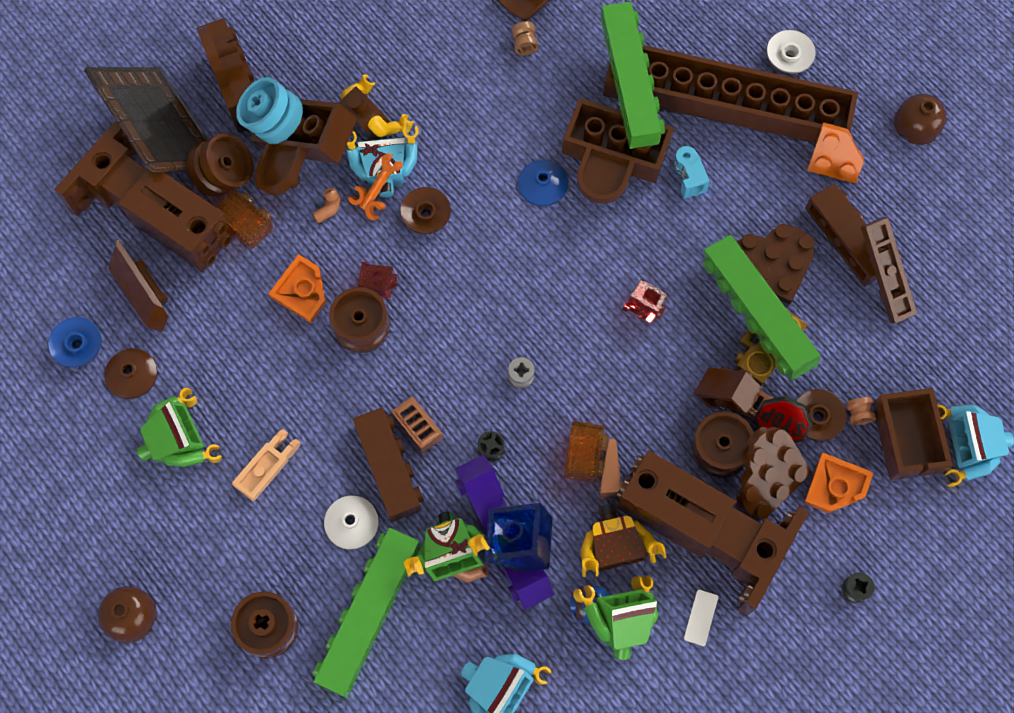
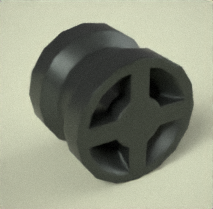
M488 431L483 433L478 439L479 456L484 454L489 462L498 461L503 456L504 440L500 434Z
M861 572L852 574L842 584L843 596L852 603H860L867 600L873 595L875 590L872 578Z

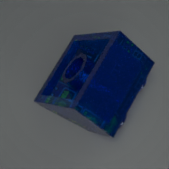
M541 503L489 509L486 542L490 549H485L484 560L488 563L520 571L549 569L553 517Z

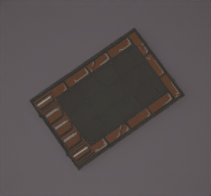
M86 67L84 72L149 173L186 171L190 151L196 145L208 139L161 68Z

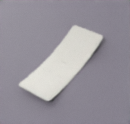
M697 590L684 637L685 641L701 646L706 645L719 598L718 595Z

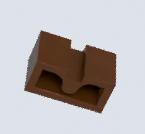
M708 367L694 394L708 408L724 410L727 407L733 412L747 414L761 386L753 379V374L747 370L740 369L737 371L725 367L720 369Z

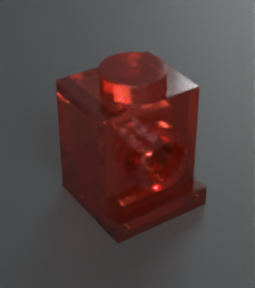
M362 262L358 287L373 290L380 297L391 298L392 289L396 290L398 284V274H394L393 267L367 264V262Z
M640 279L622 310L625 312L630 310L651 323L654 317L659 319L666 309L663 302L667 294Z

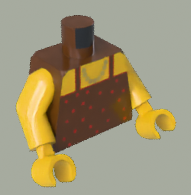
M363 75L358 83L345 88L341 92L339 104L357 117L356 122L373 140H380L382 137L396 134L399 131L403 133L405 125L408 126L407 133L410 132L414 121H408V115L402 114L398 123L396 121L390 122L382 111L365 95L375 85V82L370 83L367 81L368 75Z
M607 504L598 508L601 522L592 524L591 530L585 534L580 549L582 577H586V571L588 570L594 571L595 577H598L600 571L645 561L648 553L652 563H656V554L663 555L664 559L667 557L664 545L657 542L642 524L632 520L630 515L617 518L614 504Z

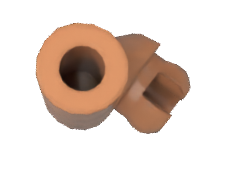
M328 188L324 191V206L312 213L318 224L338 212L341 198L334 188Z
M483 563V566L453 575V577L465 582H472L487 576L489 569Z

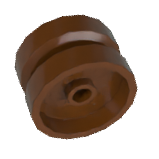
M221 133L196 145L190 151L187 159V170L192 183L201 192L209 196L219 197L247 184L252 177L254 164L249 148L240 138L233 134Z
M353 287L343 291L334 299L330 307L329 319L337 341L345 349L354 353H367L376 350L385 342L389 334L390 320L384 300L377 292L365 287Z
M728 411L715 412L705 417L697 428L692 445L693 458L698 467L708 475L717 478L732 477L740 473L745 467L743 458L747 459L749 449L746 443L754 432L749 423L740 415Z
M267 591L255 592L243 598L234 609L231 618V632L236 643L250 654L264 659L278 657L287 652L296 641L299 631L298 617L293 607L278 594ZM268 621L267 623L269 624V626L267 629L264 630L262 628V625L264 622Z

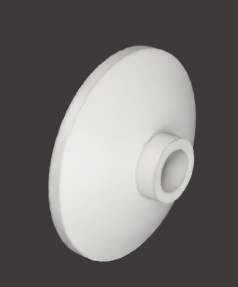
M781 31L770 39L767 46V57L770 63L784 73L796 74L803 72L812 65L815 59L816 51L813 42L805 34L798 31Z
M345 496L338 499L329 507L324 519V527L328 538L336 546L348 550L358 549L367 545L374 538L379 524L374 506L368 500L359 496ZM349 516L355 517V522L352 525L345 523L346 518Z

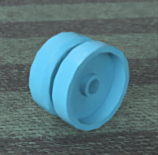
M265 77L256 80L244 91L239 99L236 113L240 125L255 133L263 141L269 144H278L295 132L302 118L303 106L300 99L291 91L286 90L276 80Z

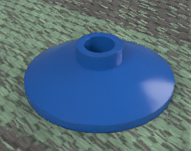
M538 160L528 164L523 168L518 179V188L523 198L537 206H549L557 203L565 195L568 186L564 170L556 163L547 160ZM546 177L547 180L543 182L539 178Z
M81 317L69 318L59 323L51 332L48 342L49 352L54 360L63 366L80 367L96 357L101 348L102 337L98 327L92 321ZM77 342H82L79 348L74 349Z

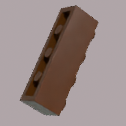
M834 183L810 197L805 207L806 211L864 287L876 281V275L869 253L866 252L865 240L861 230V226L866 223L860 211L854 209L848 201L846 193ZM879 248L878 251H883L886 248Z
M382 407L352 418L391 523L422 511L419 503L424 502L419 486L413 488L410 478L415 476L410 463H404L401 457L405 450L400 437L395 439L392 430L396 429L391 413L385 415Z

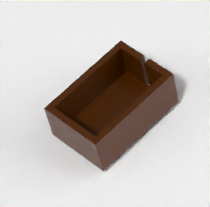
M933 388L881 394L873 402L872 406L877 417L876 423L890 480L912 478L917 474L919 476L942 474L953 466Z

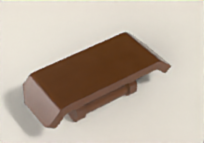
M117 239L109 270L143 323L148 328L161 332L164 330L169 317L162 306L168 301V297L165 293H162L148 272L144 261L133 262L119 239Z

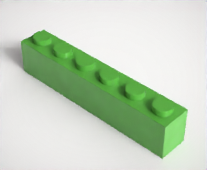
M631 2L602 6L600 20L629 149L658 145L661 134L665 133L663 119H659L657 113L659 112L658 97H654L652 92L654 90V79L652 75H648L649 58L648 54L643 53L642 49L644 47L643 33L638 32L637 28L639 26L638 12L633 11Z
M730 234L705 248L704 260L702 261L705 270L709 274L713 273L721 292L727 293L731 298L734 310L738 314L742 313L752 334L756 333L760 338L763 350L767 354L771 353L774 357L779 372L782 375L786 374L789 380L792 381L817 367L821 356L732 235Z
M390 527L386 534L382 533L376 544L378 551L374 559L370 557L365 565L363 572L366 573L362 584L359 582L356 584L351 598L354 600L350 608H345L339 618L340 629L337 635L332 634L326 645L328 653L324 661L319 660L313 671V676H315L314 683L344 698H348L407 576L403 562L408 558L416 557L421 545L418 540Z

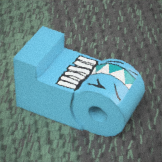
M689 146L679 148L674 161V169L681 174L683 179L680 190L683 198L686 199L706 193L710 180L696 150Z

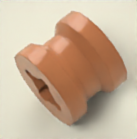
M862 397L846 403V408L851 413L849 418L851 425H864L877 420L876 414L871 408L873 405L872 398Z

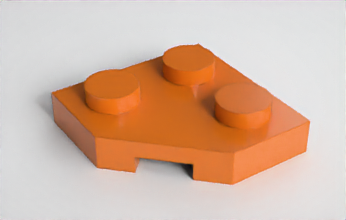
M823 122L807 171L856 184L864 163V157L856 147L848 129Z
M299 254L268 293L271 299L311 324L326 305L320 268Z
M822 452L803 503L826 513H831L860 501L866 497L874 472Z

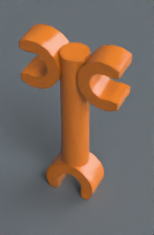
M386 153L382 157L381 164L383 168L369 191L364 186H355L354 189L360 195L359 199L355 196H349L348 198L351 204L359 205L360 208L365 210V214L370 220L379 219V216L374 213L375 207L379 210L386 208L383 202L374 200L391 173L399 171L403 165L401 161H396L391 166L392 153Z

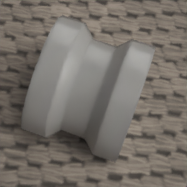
M523 357L512 360L508 368V378L514 387L522 389L531 385L535 371L533 363Z

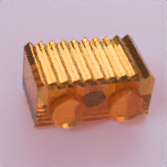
M232 190L224 200H221V203H218L216 208L225 214L233 233L253 249L274 229L271 223L272 217L265 209L261 208L258 210L253 206L255 203L248 194L243 193L241 195L236 190Z
M572 422L564 478L596 483L597 476H602L605 460H600L601 450L606 451L608 435L603 434V425Z

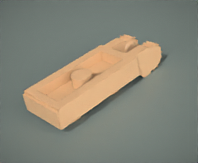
M284 429L280 430L269 443H266L232 482V485L252 502L258 498L287 464L288 459L300 447L301 442L295 439L289 443L282 453L276 450L287 438L288 432Z

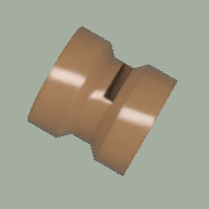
M531 22L515 24L511 29L513 39L516 40L514 43L515 52L522 56L535 53L539 46L537 38L534 37L536 34L534 24Z

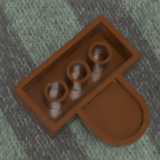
M222 18L199 26L196 29L236 130L239 133L247 129L240 125L237 119V105L244 91L254 82V78L246 62L243 50L239 45L233 26L228 27L225 19Z
M579 98L563 138L562 154L582 160L577 174V185L581 194L595 203H611L624 194L631 176L656 184L672 139L674 127L664 124L665 133L661 134L658 145L629 149L621 111Z
M300 99L303 106L301 121L295 132L286 140L278 144H269L257 137L255 133L252 134L250 141L263 149L254 175L256 186L268 195H279L289 188L294 189L300 183L299 172L305 159L339 164L357 117L339 103Z

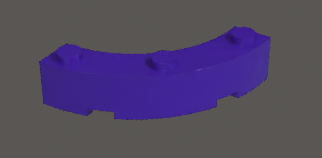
M483 454L455 468L458 479L454 481L461 496L466 495L483 534L487 538L488 546L493 547L494 555L496 556V547L524 554L522 570L508 567L505 564L500 565L510 583L507 589L513 601L519 600L524 610L553 596L554 592L548 576L533 551L530 552L525 542L524 550L517 548L519 524L514 521L516 518L513 512L508 509L503 499L505 497L493 467ZM505 516L513 518V521L509 519V522L516 523L518 528L509 527V530L506 531L504 530V525L493 523L492 518L504 520ZM490 533L509 537L508 548L490 544ZM516 539V544L514 542V548L511 549L510 544L513 547L512 540Z

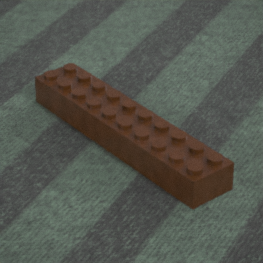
M644 45L642 47L643 53L648 54V75L653 76L654 90L652 92L654 97H658L660 109L813 143L817 142L823 122L846 128L851 134L858 97L857 91ZM609 64L603 96L618 99L611 65Z

